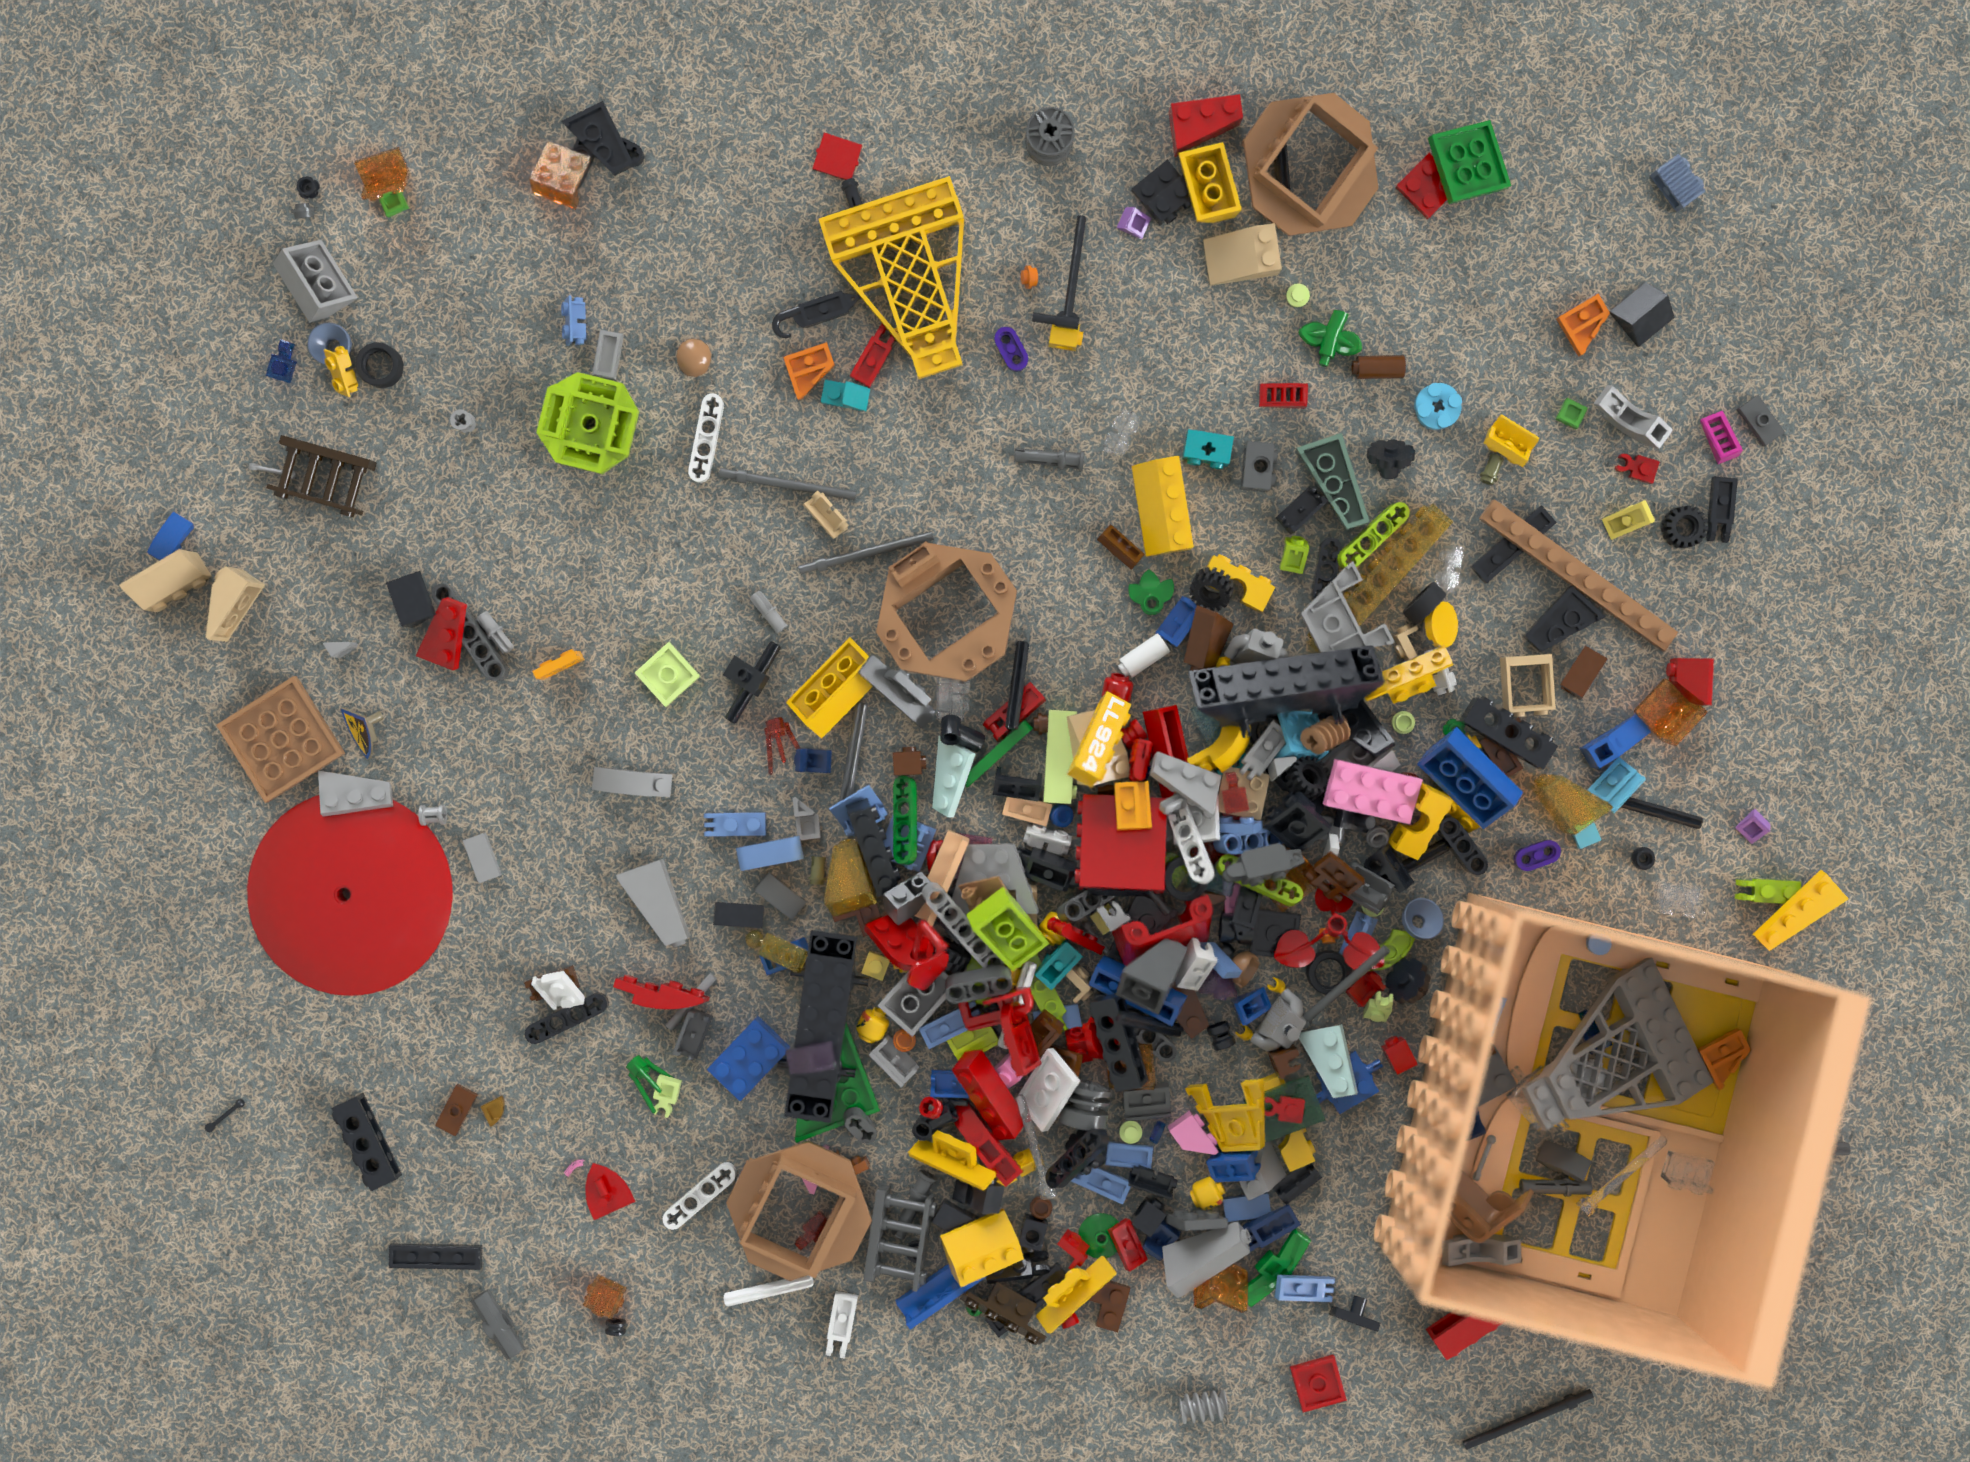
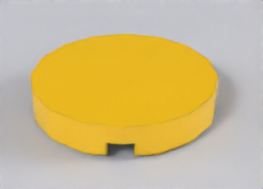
M1442 601L1425 618L1426 636L1429 640L1433 641L1434 644L1432 645L1434 647L1445 646L1447 648L1456 639L1458 619L1453 606L1449 602Z

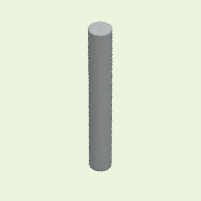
M709 973L697 989L703 990L705 993L717 977ZM692 1007L678 1009L665 1026L672 1031Z

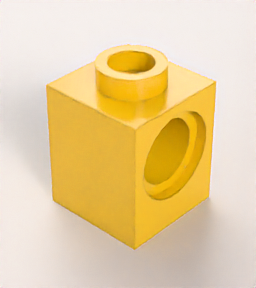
M1080 324L1078 325V330L1052 325L1049 347L1076 351L1077 345L1081 346L1083 332L1079 331Z

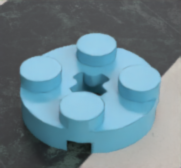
M1432 383L1422 389L1415 399L1414 410L1417 419L1428 429H1445L1454 424L1459 418L1462 409V398L1453 387L1444 383ZM1441 401L1444 407L1443 411L1435 412V407L1432 403Z

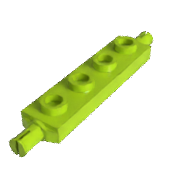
M1037 954L1028 960L1037 965L1036 970L1041 964ZM1034 975L1030 989L1040 1011L1042 1012L1046 1009L1064 1023L1063 1029L1064 1031L1067 1030L1068 1027L1062 1018L1067 1011L1055 988L1050 990Z

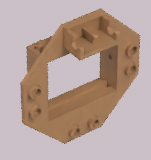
M1335 93L1270 102L1241 144L1245 152L1252 208L1271 223H1275V226L1288 236L1351 227L1379 188L1374 157L1378 147L1372 142L1370 121ZM1308 111L1312 112L1358 149L1316 210L1309 207L1266 172Z
M926 541L888 567L889 571L876 633L902 670L967 682L1005 655L1017 590L991 553L932 544ZM964 564L997 614L929 660L896 611Z
M810 1141L755 1159L749 1158L726 1202L740 1239L739 1244L742 1245L748 1262L789 1281L807 1275L816 1279L819 1271L852 1261L872 1222V1217L851 1160ZM782 1169L840 1195L809 1258L751 1232Z

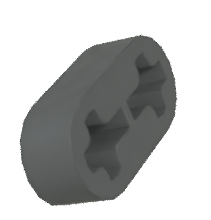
M852 1107L844 1112L845 1127L859 1142L870 1143L876 1139V1126L862 1109Z

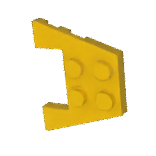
M1263 1079L1245 1080L1241 1083L1247 1104L1213 1106L1207 1083L1189 1085L1185 1088L1189 1096L1192 1095L1197 1105L1195 1107L1199 1114L1203 1113L1209 1125L1207 1127L1216 1139L1222 1152L1261 1150L1265 1147Z

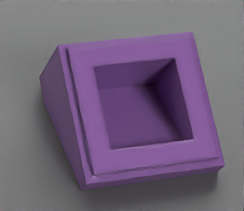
M1126 207L1117 229L1142 239L1151 217L1135 207Z
M1754 809L1735 828L1753 844L1770 832L1771 825Z

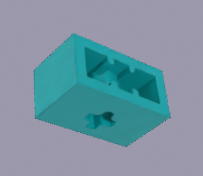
M1188 429L1185 436L1182 459L1187 460L1189 465L1200 466V463L1210 464V468L1222 470L1223 466L1227 467L1230 464L1234 436ZM1206 445H1209V449L1213 450L1208 456L1205 455L1204 450H1201Z

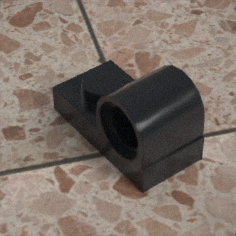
M1389 843L1369 856L1364 862V868L1378 876L1386 873L1389 882L1395 885L1394 888L1398 893L1406 890L1414 883ZM1376 860L1381 863V867L1376 863Z

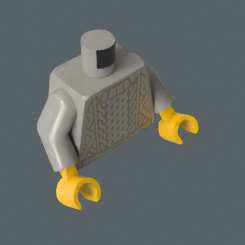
M1252 629L1248 634L1235 636L1224 652L1225 657L1218 659L1216 667L1229 666L1231 659L1234 662L1243 664L1289 657L1286 649L1282 648L1284 641L1276 637L1273 632L1265 633Z
M1273 977L1277 982L1276 987L1267 984V988L1273 992L1280 993L1281 996H1278L1256 1028V1033L1253 1034V1031L1247 1025L1243 1026L1242 1024L1240 1025L1245 1028V1032L1243 1034L1235 1032L1242 1040L1247 1041L1250 1039L1252 1044L1269 1052L1280 1047L1290 1048L1293 1042L1299 1039L1300 1032L1306 1025V1020L1302 1016V1001L1288 988L1285 989L1284 981Z

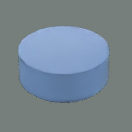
M1589 935L1586 939L1588 950L1596 955H1604L1611 949L1612 942L1609 939Z

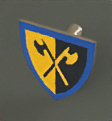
M341 707L343 718L353 740L367 760L370 759L373 752V742L377 741L373 724L383 720L382 713L378 711L366 717Z

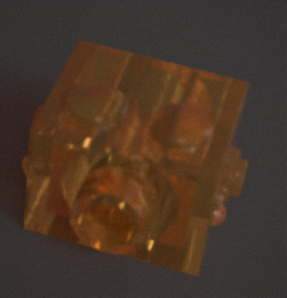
M598 1274L594 1282L588 1285L586 1290L587 1296L584 1297L585 1301L582 1306L591 1309V1312L597 1316H606L612 1319L618 1313V1308L622 1307L625 1301L623 1296L627 1287Z

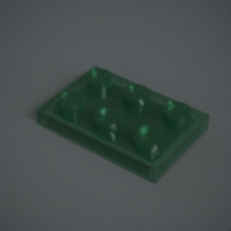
M1308 1075L1264 1091V1097H1271L1276 1102H1280V1096L1305 1100L1302 1124L1278 1121V1114L1273 1116L1264 1115L1265 1143L1325 1121ZM1264 1102V1110H1270L1272 1104Z

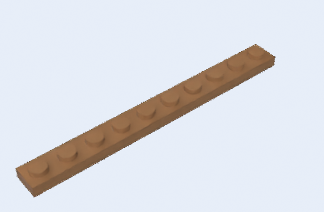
M1491 500L1479 519L1565 582L1571 586L1573 585L1579 592L1661 651H1666L1678 634V631L1497 500Z

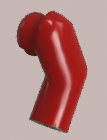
M935 839L930 842L926 855L929 873L943 840L936 841Z

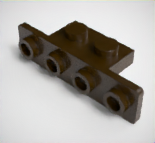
M996 1282L986 1301L968 1291L960 1297V1300L965 1302L964 1305L975 1311L978 1309L985 1313L984 1316L990 1321H999L1005 1325L1004 1328L1009 1332L1020 1333L1025 1336L1024 1339L1033 1345L1045 1342L1047 1336L1028 1326L1037 1304L1001 1283Z

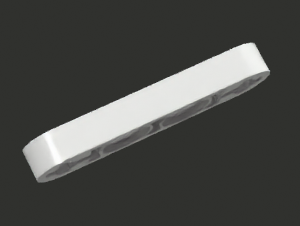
M710 393L703 398L688 469L690 478L697 483L706 482L710 477L724 409L723 400L714 393ZM713 399L719 404L718 407L713 409V415H717V419L711 416H704L705 413L710 415L711 408L707 403L712 402ZM706 421H712L715 424V429L712 433L703 432L702 426ZM703 443L710 446V452L706 456H701L698 453V447ZM696 458L708 460V464L704 462L702 464V470L705 471V475H701L700 478H697V475L693 473L694 469L697 470L700 465L699 461L695 462Z
M1187 805L1185 808H1180L1182 809L1179 811L1180 817L1175 815L1177 810L1167 814L1191 878L1200 884H1207L1212 880L1214 870L1190 808ZM1189 826L1191 828L1190 835L1183 838L1181 835L1182 829ZM1197 846L1199 849L1198 855L1195 858H1190V849ZM1200 867L1205 869L1203 877L1198 875L1201 873Z
M728 1162L720 1164L668 1208L663 1215L665 1227L671 1230L679 1228L728 1187L736 1178L737 1170L735 1166ZM721 1169H724L725 1171L729 1169L731 1171L729 1175L730 1179L728 1177H724L718 1183L716 1179L721 1176ZM707 1182L712 1183L715 1187L714 1193L706 1194L702 1189L703 1184ZM688 1197L696 1199L697 1207L694 1209L687 1208L685 1200ZM681 1208L683 1213L679 1215L678 1223L675 1221L670 1222V1213L675 1215Z

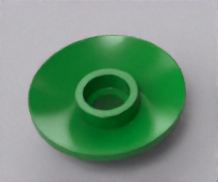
M1096 1213L1090 1215L1082 1222L1078 1234L1089 1245L1086 1254L1098 1259L1101 1256L1109 1258L1117 1253L1108 1232L1109 1228L1119 1223L1115 1217L1106 1213ZM1101 1234L1106 1237L1102 1242L1097 1240V1237Z

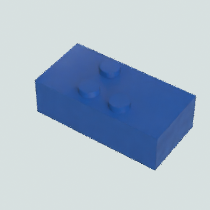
M1457 727L1430 747L1417 763L1482 829H1485L1515 807L1523 794V791Z

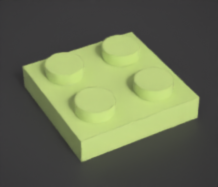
M670 642L663 646L635 672L665 707L670 705L701 677Z

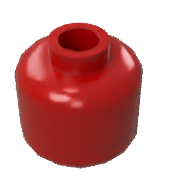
M1111 673V676L1106 677L1104 680L1101 696L1103 697L1108 691L1129 703L1134 684L1129 680V676L1125 677L1121 673Z

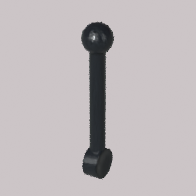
M238 1099L233 1107L213 1123L206 1124L205 1130L207 1132L214 1131L217 1124L237 1108H242L245 1105L244 1100Z

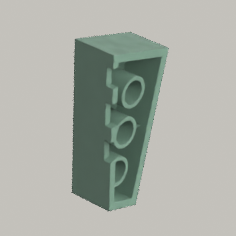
M1342 433L1297 447L1296 452L1322 494L1328 500L1329 505L1345 531L1368 524L1370 521Z

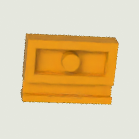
M570 649L560 654V658L554 661L551 659L541 663L540 667L532 672L536 679L545 680L585 659L580 651Z
M1149 782L1114 783L1117 830L1151 829Z

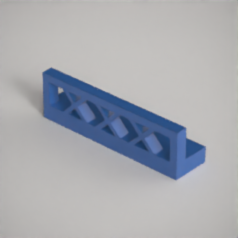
M949 1264L928 1277L925 1285H922L917 1292L911 1289L896 1299V1305L905 1315L906 1325L911 1330L985 1279L986 1276L960 1287L951 1273Z

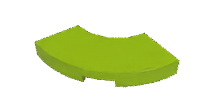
M1392 929L1389 938L1379 945L1380 948L1385 945L1390 950V953L1384 957V966L1369 971L1387 969L1404 958L1410 951L1415 938L1408 934L1407 931Z

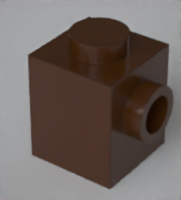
M902 747V752H893L894 776L922 774V769H926V755H921V751H916V747Z

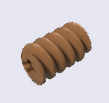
M1329 716L1315 725L1304 729L1300 735V741L1306 749L1311 750L1315 754H1322L1349 739L1350 728L1346 718L1343 716L1344 722L1342 724L1338 722V725H1336L1333 716Z

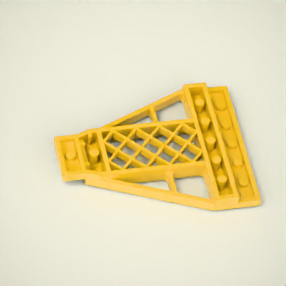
M948 176L819 218L818 220L833 265L913 360L918 379L962 366L963 363L956 345L964 216L951 177ZM959 225L957 256L939 262L934 261L926 236L929 233ZM909 240L920 244L916 255L904 250ZM903 242L901 248L895 245ZM887 247L898 251L894 262L882 257ZM923 248H925L928 261L919 257ZM871 253L874 255L881 278L877 282L858 287L840 263ZM902 254L913 259L908 270L897 265ZM881 261L891 266L886 276ZM917 261L928 266L923 277L911 272ZM957 263L954 309L950 310L938 269ZM895 268L906 273L901 284L889 279ZM930 270H932L936 284L926 279ZM909 275L920 281L915 292L904 286ZM888 283L898 288L894 298H892ZM924 283L935 288L930 299L918 294ZM880 287L884 288L896 328H892L864 292ZM902 290L913 295L908 306L896 301ZM937 292H939L943 306L933 301ZM916 297L927 302L923 313L911 308ZM895 305L905 310L901 320ZM931 305L942 310L937 321L925 316ZM909 312L920 317L915 328L904 323ZM946 313L948 320L941 321L944 314ZM923 319L932 323V325L919 329ZM902 327L910 330L911 332L904 333Z

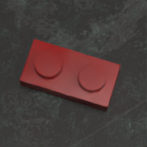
M1125 1218L1108 1229L1126 1271L1131 1272L1148 1260L1130 1219Z

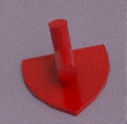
M596 1163L592 1164L587 1175L585 1194L593 1220L636 1202L628 1185L616 1172Z

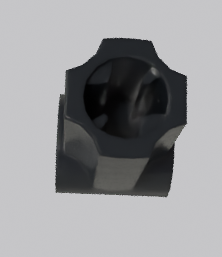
M945 715L942 717L940 740L943 744H959L976 753L982 748L985 742L984 734L961 724V718L956 715Z
M946 1102L943 1104L942 1113L937 1119H929L920 1114L912 1127L914 1137L920 1141L928 1140L937 1130L939 1131L959 1119L956 1108L953 1104ZM921 1124L927 1125L929 1129L923 1128Z

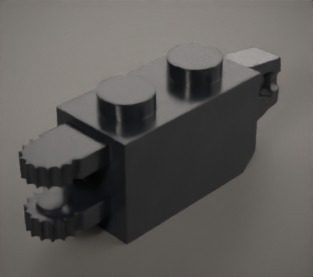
M1017 847L1026 878L1060 891H1067L1068 887L1073 889L1075 886L1079 887V883H1075V869H1080L1076 867L1077 862L1034 847L1033 851Z

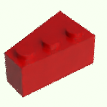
M1240 94L1171 103L1169 120L1174 157L1239 126L1243 119Z

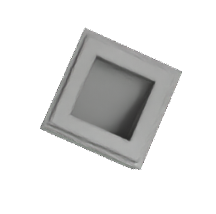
M356 642L323 643L333 658H341L358 646Z
M1296 757L1275 758L1267 766L1270 781L1273 782L1290 768L1297 760Z

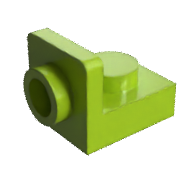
M1300 536L1285 537V547L1279 566L1280 570L1303 574L1309 552L1308 541Z

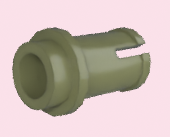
M1490 454L1484 472L1480 473V481L1487 485H1493L1494 482H1497V474L1504 462V458L1501 456Z
M811 856V874L808 877L810 884L824 885V880H826L824 878L826 857Z

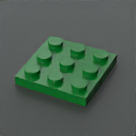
M1491 120L1433 134L1427 138L1448 204L1506 190L1512 186Z

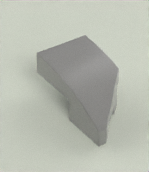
M793 797L797 836H800L801 841L821 839L819 815L798 798Z

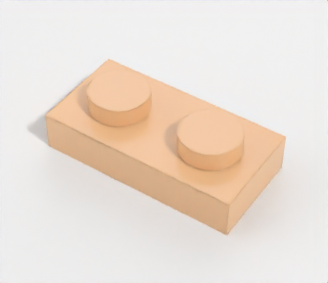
M1006 797L1002 815L1047 826L1052 804L1039 800L1037 802Z

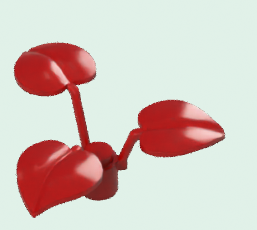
M1317 888L1315 892L1317 908L1323 912L1331 911L1332 917L1328 920L1326 929L1309 942L1304 932L1299 930L1287 931L1278 941L1274 959L1287 967H1305L1314 960L1316 955L1311 945L1315 944L1326 934L1332 937L1342 935L1348 944L1343 950L1344 961L1351 969L1356 970L1378 951L1380 946L1371 935L1364 932L1355 933L1350 941L1348 932L1345 931L1347 922L1344 917L1337 913L1348 911L1354 901L1342 895V900L1336 903L1333 899L1326 898L1323 895V891ZM1384 958L1370 970L1382 968L1384 966Z

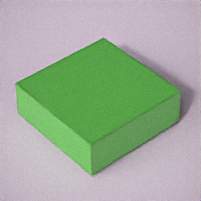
M395 186L377 195L388 218L409 209L399 186Z
M1566 398L1555 420L1576 430L1588 408Z

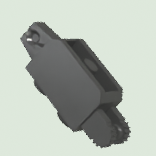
M1279 843L1244 851L1236 863L1228 865L1222 873V878L1227 883L1241 881L1242 885L1250 884L1251 886L1260 885L1267 879L1279 881L1284 879L1291 869L1301 866L1304 863V858L1300 849L1286 850L1285 846Z

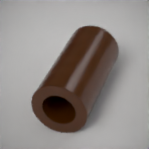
M1357 356L1356 361H1352L1351 372L1352 375H1356V379L1404 378L1406 372L1405 356Z

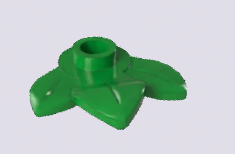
M1148 569L1142 575L1140 584L1129 585V596L1133 602L1140 604L1145 614L1156 615L1162 610L1163 603L1172 598L1174 592L1173 579L1160 582L1156 574ZM1149 600L1156 602L1154 608L1148 607L1147 603Z

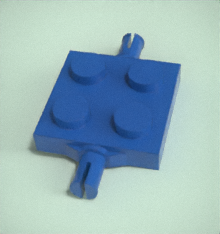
M1355 1050L1349 1054L1358 1094L1333 1098L1319 1072H1316L1315 1074L1321 1083L1322 1091L1311 1097L1315 1106L1328 1099L1333 1103L1337 1112L1341 1114L1380 1092L1371 1074L1383 1068L1380 1060L1377 1059L1366 1065L1361 1061Z

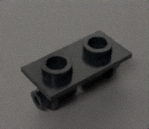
M1310 1163L1290 1172L1273 1189L1285 1205H1287L1319 1181L1322 1176Z
M1138 1165V1167L1133 1166L1132 1171L1129 1172L1128 1186L1139 1191L1143 1190L1155 1194L1160 1198L1173 1199V1188H1176L1178 1182L1177 1179H1174V1176L1158 1172L1157 1177L1154 1178L1153 1169Z

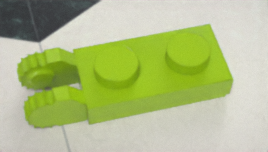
M1753 878L1752 880L1736 879L1735 885L1741 887L1752 886V893L1735 894V899L1785 904L1801 889V881Z

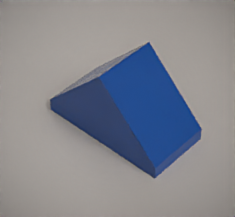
M1264 987L1231 999L1238 1020L1243 1026L1249 1024L1272 1007Z

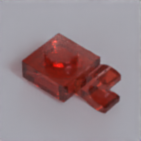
M1225 773L1228 789L1221 790L1225 814L1249 810L1246 789L1244 786L1238 787L1236 773Z
M820 1210L802 1225L805 1233L795 1240V1245L800 1251L812 1240L815 1243L817 1242L828 1220Z

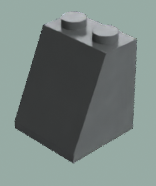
M1165 938L1124 968L1116 995L1159 1015L1180 971L1188 948L1177 941Z

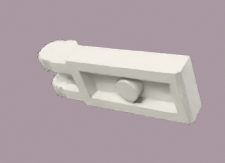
M839 1291L835 1292L827 1334L826 1355L831 1356L834 1340L842 1341L839 1354L840 1358L845 1359L847 1344L850 1342L858 1295Z

